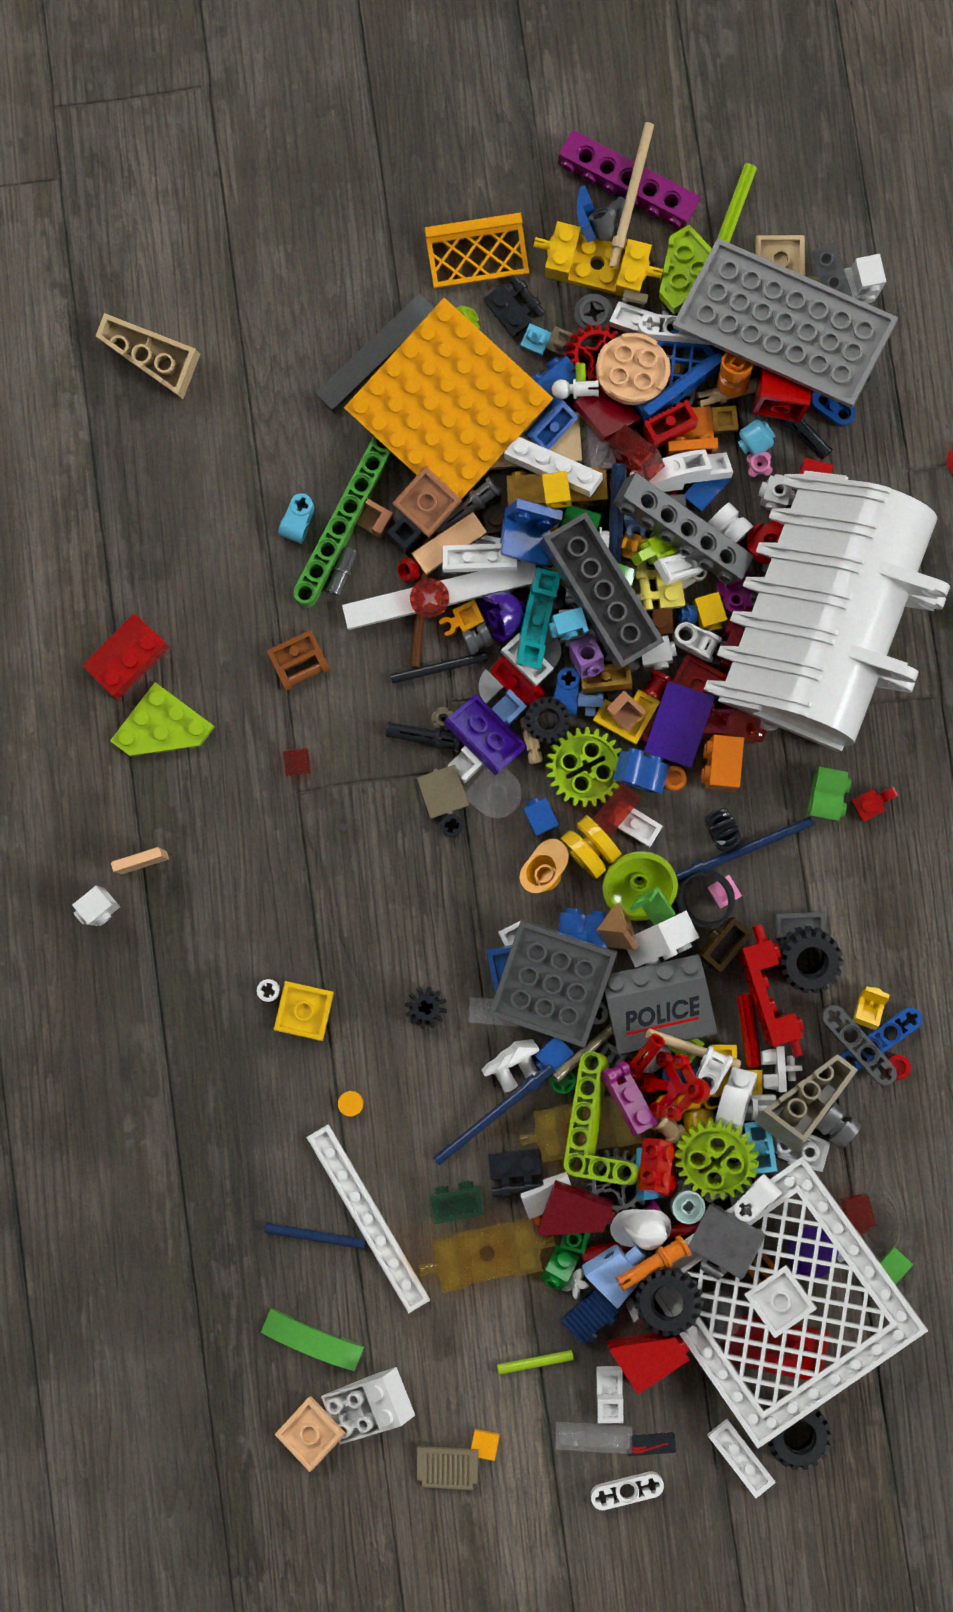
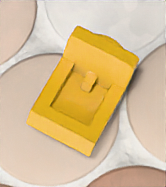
M865 987L858 997L853 1021L862 1026L877 1030L880 1025L884 1005L889 1000L890 995L876 987Z

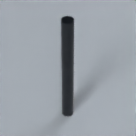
M484 651L390 674L392 684L488 661L487 653Z

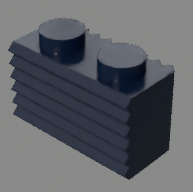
M595 1287L569 1310L560 1321L580 1345H583L585 1342L590 1344L599 1336L597 1331L604 1324L606 1327H609L618 1318L616 1314L619 1312V1309Z

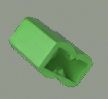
M816 767L807 816L834 822L839 821L840 817L845 816L847 803L843 802L844 794L849 792L851 786L848 772Z

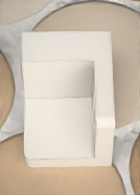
M464 746L461 749V753L448 764V767L455 764L460 779L465 784L484 764Z

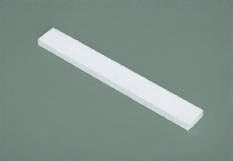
M518 561V570L478 571L344 604L342 607L347 629L351 630L481 598L491 593L530 586L535 575L536 565Z
M328 1124L306 1137L408 1314L429 1302L430 1298L330 1125Z

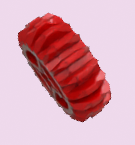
M600 323L595 325L594 330L590 324L585 326V330L581 327L578 328L576 331L577 335L572 334L569 337L571 342L565 344V348L569 351L564 352L563 357L567 356L570 359L569 362H572L574 366L576 363H580L579 358L585 361L586 381L597 380V376L593 375L596 370V363L594 364L595 360H593L594 356L592 355L597 350L599 355L603 346L618 335V331L610 334L609 326H606L602 331ZM589 339L598 340L595 347L580 346L583 341ZM591 387V390L597 389V387Z

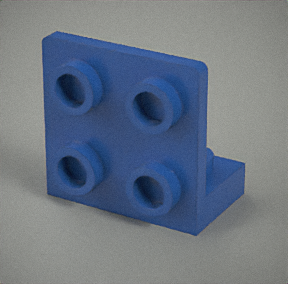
M517 498L505 509L500 554L545 567L548 564V555L541 546L540 541L551 533V529L562 521L563 511Z

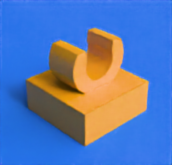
M626 531L621 545L622 556L631 559L636 553L642 551L639 545L649 538L645 537V539H642L640 535L632 533V539H629Z

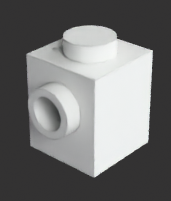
M668 635L662 636L664 640L662 644L642 655L644 668L654 667V670L668 668V664L673 663L672 656H677L675 642H669Z

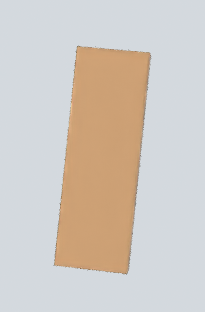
M472 512L414 551L412 556L427 575L443 564V546L471 545L485 536L487 532Z

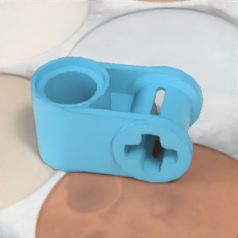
M299 493L293 496L287 512L281 521L278 530L279 536L300 544L303 543L315 510L314 504L308 495ZM305 502L308 508H303L300 511L298 508V504L303 505V503Z

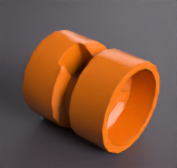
M728 352L725 353L721 360L717 380L719 391L729 397H738L745 394L749 387L753 364Z

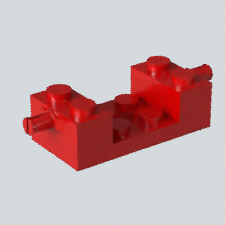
M762 924L753 926L756 944L741 948L737 954L766 1045L774 1047L789 1043L793 1058L801 1056L803 1053L799 1040L803 1038L801 1033L804 1031L803 1022L800 1016L796 1017L795 1013L774 1015V1013H777V1007L774 999H769L766 990L770 988L766 974H761L760 971L779 964L778 959L781 958L777 943L773 944L772 940L766 938Z

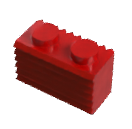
M685 400L684 403L680 402V405L671 407V410L667 409L662 414L658 413V417L654 416L649 421L645 420L642 432L651 449L654 450L668 443V441H672L673 438L680 437L695 429L698 418L690 403Z

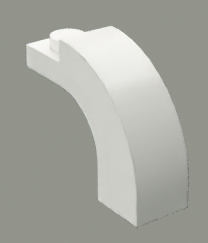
M732 1067L727 1085L724 1086L715 1124H718L720 1117L723 1119V1125H727L732 1120V1128L736 1129L741 1125L740 1133L743 1135L746 1112L757 1080V1073ZM720 1138L712 1139L716 1145L725 1144ZM730 1146L729 1148H727V1150H726L725 1152H727V1151H729L730 1149H733V1148H735V1147H734V1146Z

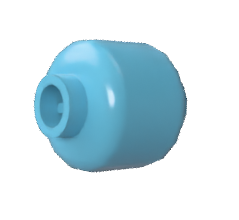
M756 419L740 430L741 440L738 441V444L745 454L750 452L754 456L772 447L774 444L773 438L776 436L766 421L761 422Z

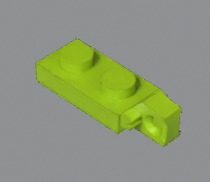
M655 535L639 545L642 551L636 553L631 559L635 566L646 560L652 565L657 560L672 556L679 551L673 545L663 542L658 535Z

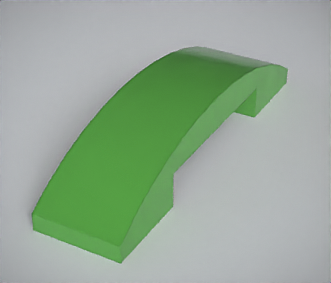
M273 1308L270 1309L261 1331L264 1335L299 1352L355 1371L364 1346L343 1337L338 1338L311 1327Z

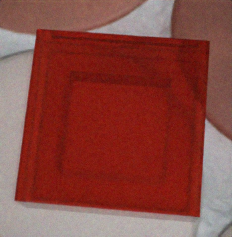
M308 748L283 751L287 777L311 774Z

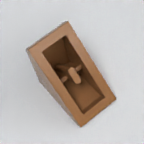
M617 903L597 928V931L609 948L635 950L638 948L631 919L621 904Z

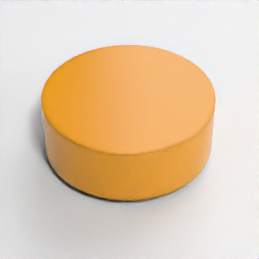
M355 1091L343 1093L338 1100L340 1112L350 1117L359 1114L364 1104L362 1096Z

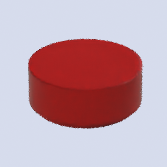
M902 1055L890 1056L888 1060L897 1071L895 1080H903L908 1077L911 1072L909 1060ZM889 1068L885 1069V1072L888 1075V1072L890 1071Z

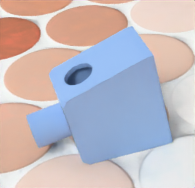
M613 1245L583 1264L582 1267L585 1277L618 1309L641 1281L622 1291L618 1285L620 1282H617L615 1277L639 1264L646 1255L637 1245L627 1253L618 1245Z

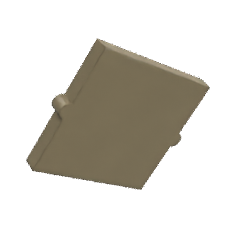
M455 764L440 770L434 769L432 773L417 778L430 819L444 814L451 815L453 811L469 806Z

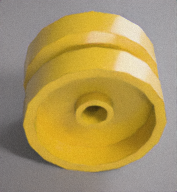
M586 815L577 823V829L583 836V839L576 832L569 830L560 840L566 845L572 858L593 878L597 879L606 871L605 865L599 856L607 863L613 864L623 855L609 836Z

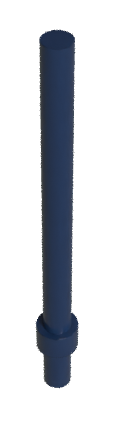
M808 817L703 862L701 860L691 864V867L676 873L677 881L679 883L697 872L710 870L814 826L811 817Z
M548 1064L537 1074H531L524 1080L525 1083L434 1156L435 1162L441 1165L530 1091L535 1092L542 1086L541 1083L555 1072L553 1066Z

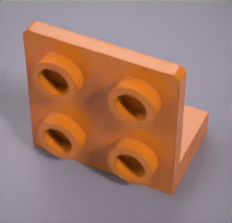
M710 406L692 407L698 418L696 428L680 437L673 438L672 441H668L665 444L666 457L706 449L707 455L716 454L718 438H714Z

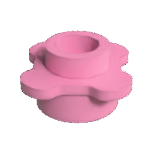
M768 452L754 456L750 453L747 456V462H749L750 466L748 474L751 477H756L760 474L769 476L772 473V467H770L771 455Z

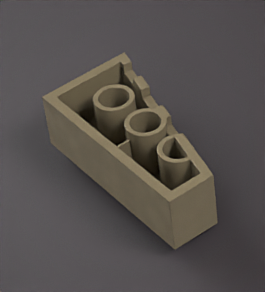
M837 1054L789 1092L778 1098L773 1104L766 1107L754 1122L796 1153L858 1069Z

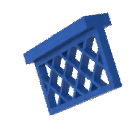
M673 329L672 331H670V333L676 334L679 332V330ZM658 340L657 344L660 347H673L672 357H669L671 363L669 386L657 398L644 405H634L640 412L642 421L645 423V420L649 421L654 416L658 417V413L662 414L663 411L665 412L718 373L723 356L719 352L715 354L709 345ZM676 347L690 349L689 359L675 358ZM693 349L703 350L708 357L703 361L692 360ZM674 364L688 365V372L684 375L674 374Z

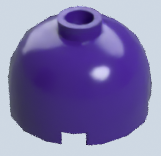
M500 591L482 597L484 601L480 602V610L486 621V627L491 624L494 630L491 636L498 642H504L516 636L521 630L524 619V603L509 592Z

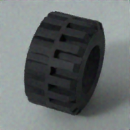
M805 926V929L797 927L795 928L796 932L793 934L790 931L786 933L788 938L786 940L781 939L779 942L781 948H779L781 958L778 959V970L788 984L796 990L800 989L803 993H808L809 990L813 993H819V988H822L824 991L829 989L828 983L831 982L834 985L837 981L834 977L841 975L842 971L839 967L843 966L844 962L841 958L843 955L842 951L838 947L837 942L818 927L815 929L811 926ZM809 947L820 948L822 959L815 969L807 972L797 969V958L804 949Z
M664 1268L646 1277L640 1284V1289L636 1292L635 1297L637 1298L635 1308L639 1310V1314H637L639 1319H643L645 1322L643 1325L646 1328H652L653 1333H662L663 1336L672 1334L675 1336L688 1330L700 1316V1310L703 1306V1300H701L702 1291L698 1289L697 1281L695 1279L692 1280L689 1273H683L678 1268ZM665 1286L672 1287L680 1293L683 1299V1309L680 1314L671 1317L660 1312L655 1302L656 1293L660 1288Z
M817 1408L799 1420L807 1422L811 1427L810 1438L804 1445L800 1447L787 1446L783 1440L785 1430L767 1442L768 1449L783 1466H790L792 1470H798V1467L808 1470V1465L812 1464L815 1467L819 1465L817 1462L819 1458L825 1459L826 1454L824 1452L825 1450H830L829 1440H832V1434L829 1431V1423Z

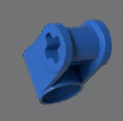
M567 667L558 674L556 691H554L553 698L561 700L567 706L570 716H576L580 678L574 668ZM567 673L572 674V678L576 679L575 682L570 683V686L565 685V681L561 680L562 677L567 676Z

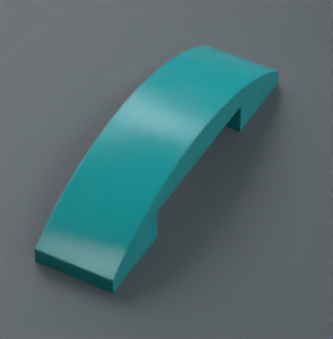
M536 568L519 637L516 656L517 665L537 670L541 669L552 606L557 596L560 575L557 572Z

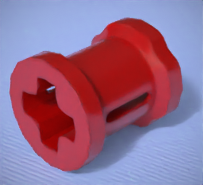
M652 670V677L649 683L641 691L661 701V694L666 687L667 681L671 682L672 679L660 671Z

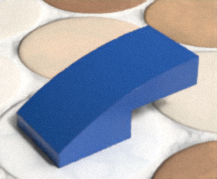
M584 185L580 187L578 193L577 216L581 230L588 243L596 239L589 221V215L595 211V208Z
M731 478L695 482L684 494L686 502L702 513Z

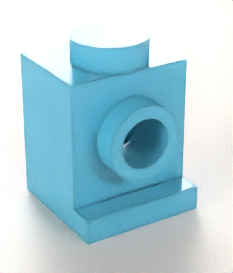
M582 607L553 615L552 623H549L552 638L563 637L564 640H569L577 637L578 632H581L582 636L587 635L589 632Z

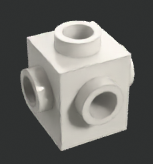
M770 475L767 482H762L758 496L762 497L760 506L765 507L769 511L772 508H786L787 505H792L796 491L782 484L783 475ZM775 490H776V491H779V492H783V493H782V494H777V493L775 492Z

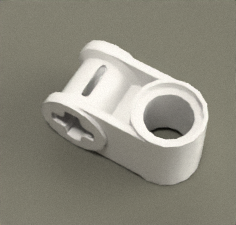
M688 622L679 624L672 635L676 646L707 662H712V654L717 644L722 642V638ZM680 630H687L690 633L691 638L689 641L680 639L678 634Z
M711 1045L706 1050L695 1075L696 1078L702 1079L706 1077L711 1081L710 1095L717 1091L733 1060L732 1056L726 1057L715 1051Z
M763 1174L737 1201L734 1208L735 1215L741 1221H751L764 1209H767L782 1192ZM742 1203L745 1205L752 1204L751 1212L753 1214L751 1216L749 1214L744 1216L741 1214L743 1210L741 1207Z

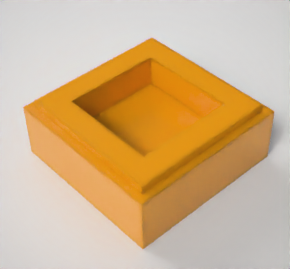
M474 1429L471 1449H479L478 1458L495 1461L500 1434Z

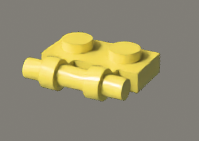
M646 561L637 565L636 579L640 582V602L643 603L646 611L653 609L652 601H658L659 609H674L685 606L682 580L665 585L654 564L653 570H647ZM655 579L657 590L655 592L650 590L649 580Z

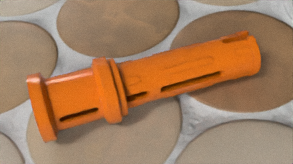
M680 1235L675 1237L674 1242L665 1247H658L655 1251L656 1254L619 1276L617 1275L615 1279L617 1282H620L618 1285L622 1291H625L663 1267H672V1263L684 1256L689 1257L691 1252L684 1239Z

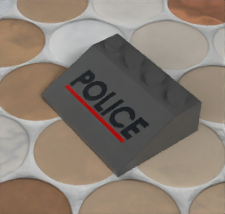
M699 954L610 974L603 995L619 1056L639 1052L648 1041L646 1032L649 1028L684 1041L717 1034L707 982Z

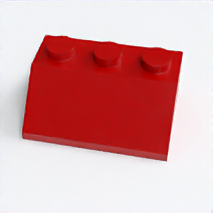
M134 613L82 666L111 695L119 700L170 647Z

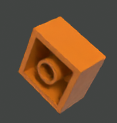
M713 735L704 744L703 759H707L706 766L701 771V783H705L704 790L735 792L740 788L744 738Z

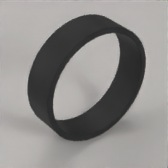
M700 871L693 874L682 883L678 892V906L681 913L687 911L692 923L699 927L708 928L720 924L731 914L735 904V895L731 884L724 876L713 871ZM706 876L715 879L723 886L728 898V907L725 915L720 920L713 922L703 921L689 911L685 902V890L691 879Z

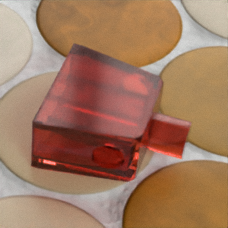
M711 709L703 734L709 736L744 738V744H755L756 742L761 743L765 739L766 730L760 727L761 720L735 709Z

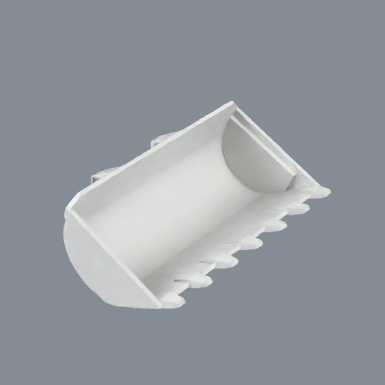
M804 471V474L784 475L782 484L797 490L791 508H772L769 518L785 525L778 543L759 542L756 552L771 558V562L765 577H746L743 586L759 594L752 612L733 611L730 621L746 628L739 647L720 646L717 655L733 662L726 681L707 680L704 690L719 696L718 701L838 752L842 751L844 746L854 745L875 687L912 693L919 672L907 666L908 663L888 657V651L904 608L910 607L930 611L943 609L950 585L942 580L918 573L937 521V515L930 507L890 487L848 480V477L845 475Z

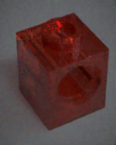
M862 1193L840 1199L844 1214L859 1234L869 1232L870 1227L876 1226L869 1195Z

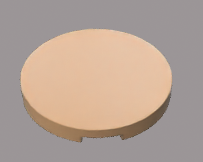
M625 333L611 340L601 349L596 363L597 380L603 391L615 401L627 405L645 404L657 398L665 389L670 376L669 357H667L664 350L653 338L640 333Z

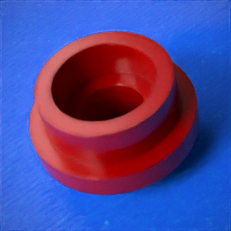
M412 557L402 559L397 566L398 576L407 582L417 580L420 575V567L417 561Z

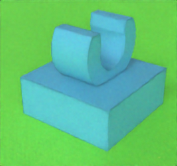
M529 324L520 348L543 357L552 333Z

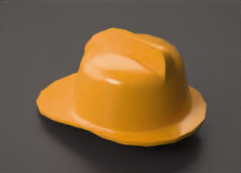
M548 839L535 849L520 871V883L526 891L541 893L552 890L559 884L569 859L566 845L560 840Z

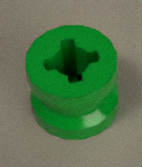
M571 1071L559 1082L552 1075L550 1077V1084L557 1093L566 1094L575 1087L576 1080Z

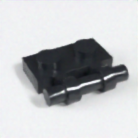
M516 274L509 279L513 289L508 291L502 284L484 297V303L512 338H515L527 329L529 324H532V320L528 317L532 312L538 318L546 313L540 306L542 304L537 297H533L527 289L528 285L524 280L521 281ZM519 295L527 303L523 308L515 300Z
M538 1148L488 1154L491 1180L501 1179L502 1186L492 1187L493 1197L503 1196V1199L511 1198V1195H519L543 1186L542 1182L532 1183L531 1175L541 1174ZM524 1176V1184L509 1185V1178Z

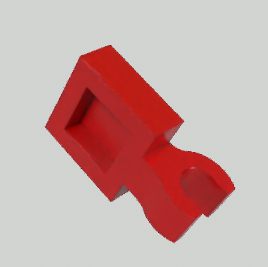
M894 787L878 795L872 789L851 800V803L863 823L884 812L885 808L882 804L898 796Z

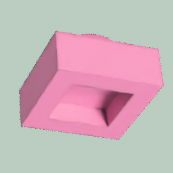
M727 875L725 878L731 884L736 900L742 895L730 875ZM718 881L707 887L719 909L728 905L726 891Z

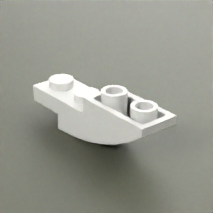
M701 449L654 461L630 472V476L638 473L657 488L666 492L682 490L685 483L731 478L733 470L726 452L707 455L706 449Z

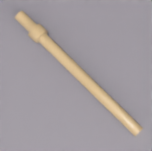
M649 122L644 124L617 235L612 240L611 247L613 250L609 262L610 268L618 269L622 251L626 249L628 241L626 235L654 124Z

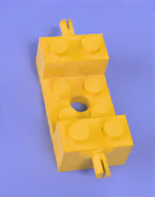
M557 221L555 232L550 241L535 237L533 248L547 250L548 258L545 266V278L623 297L625 289L640 293L642 282L646 276L659 279L662 276L663 269L649 266V255L652 245L628 239L626 249L622 251L618 269L609 267L613 250L611 247L612 242L599 241L596 238L587 243L585 236L580 234L581 227ZM595 259H599L603 262L604 267L600 270H595L591 267L590 263Z

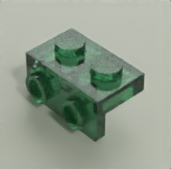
M473 1181L458 1183L459 1188L449 1189L448 1185L433 1188L434 1193H429L435 1224L485 1215L479 1184L474 1185Z

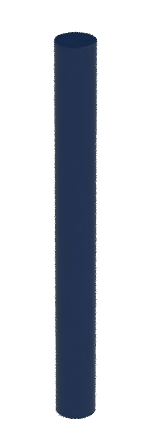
M266 1223L264 1231L267 1234L364 1249L366 1239L270 1223Z

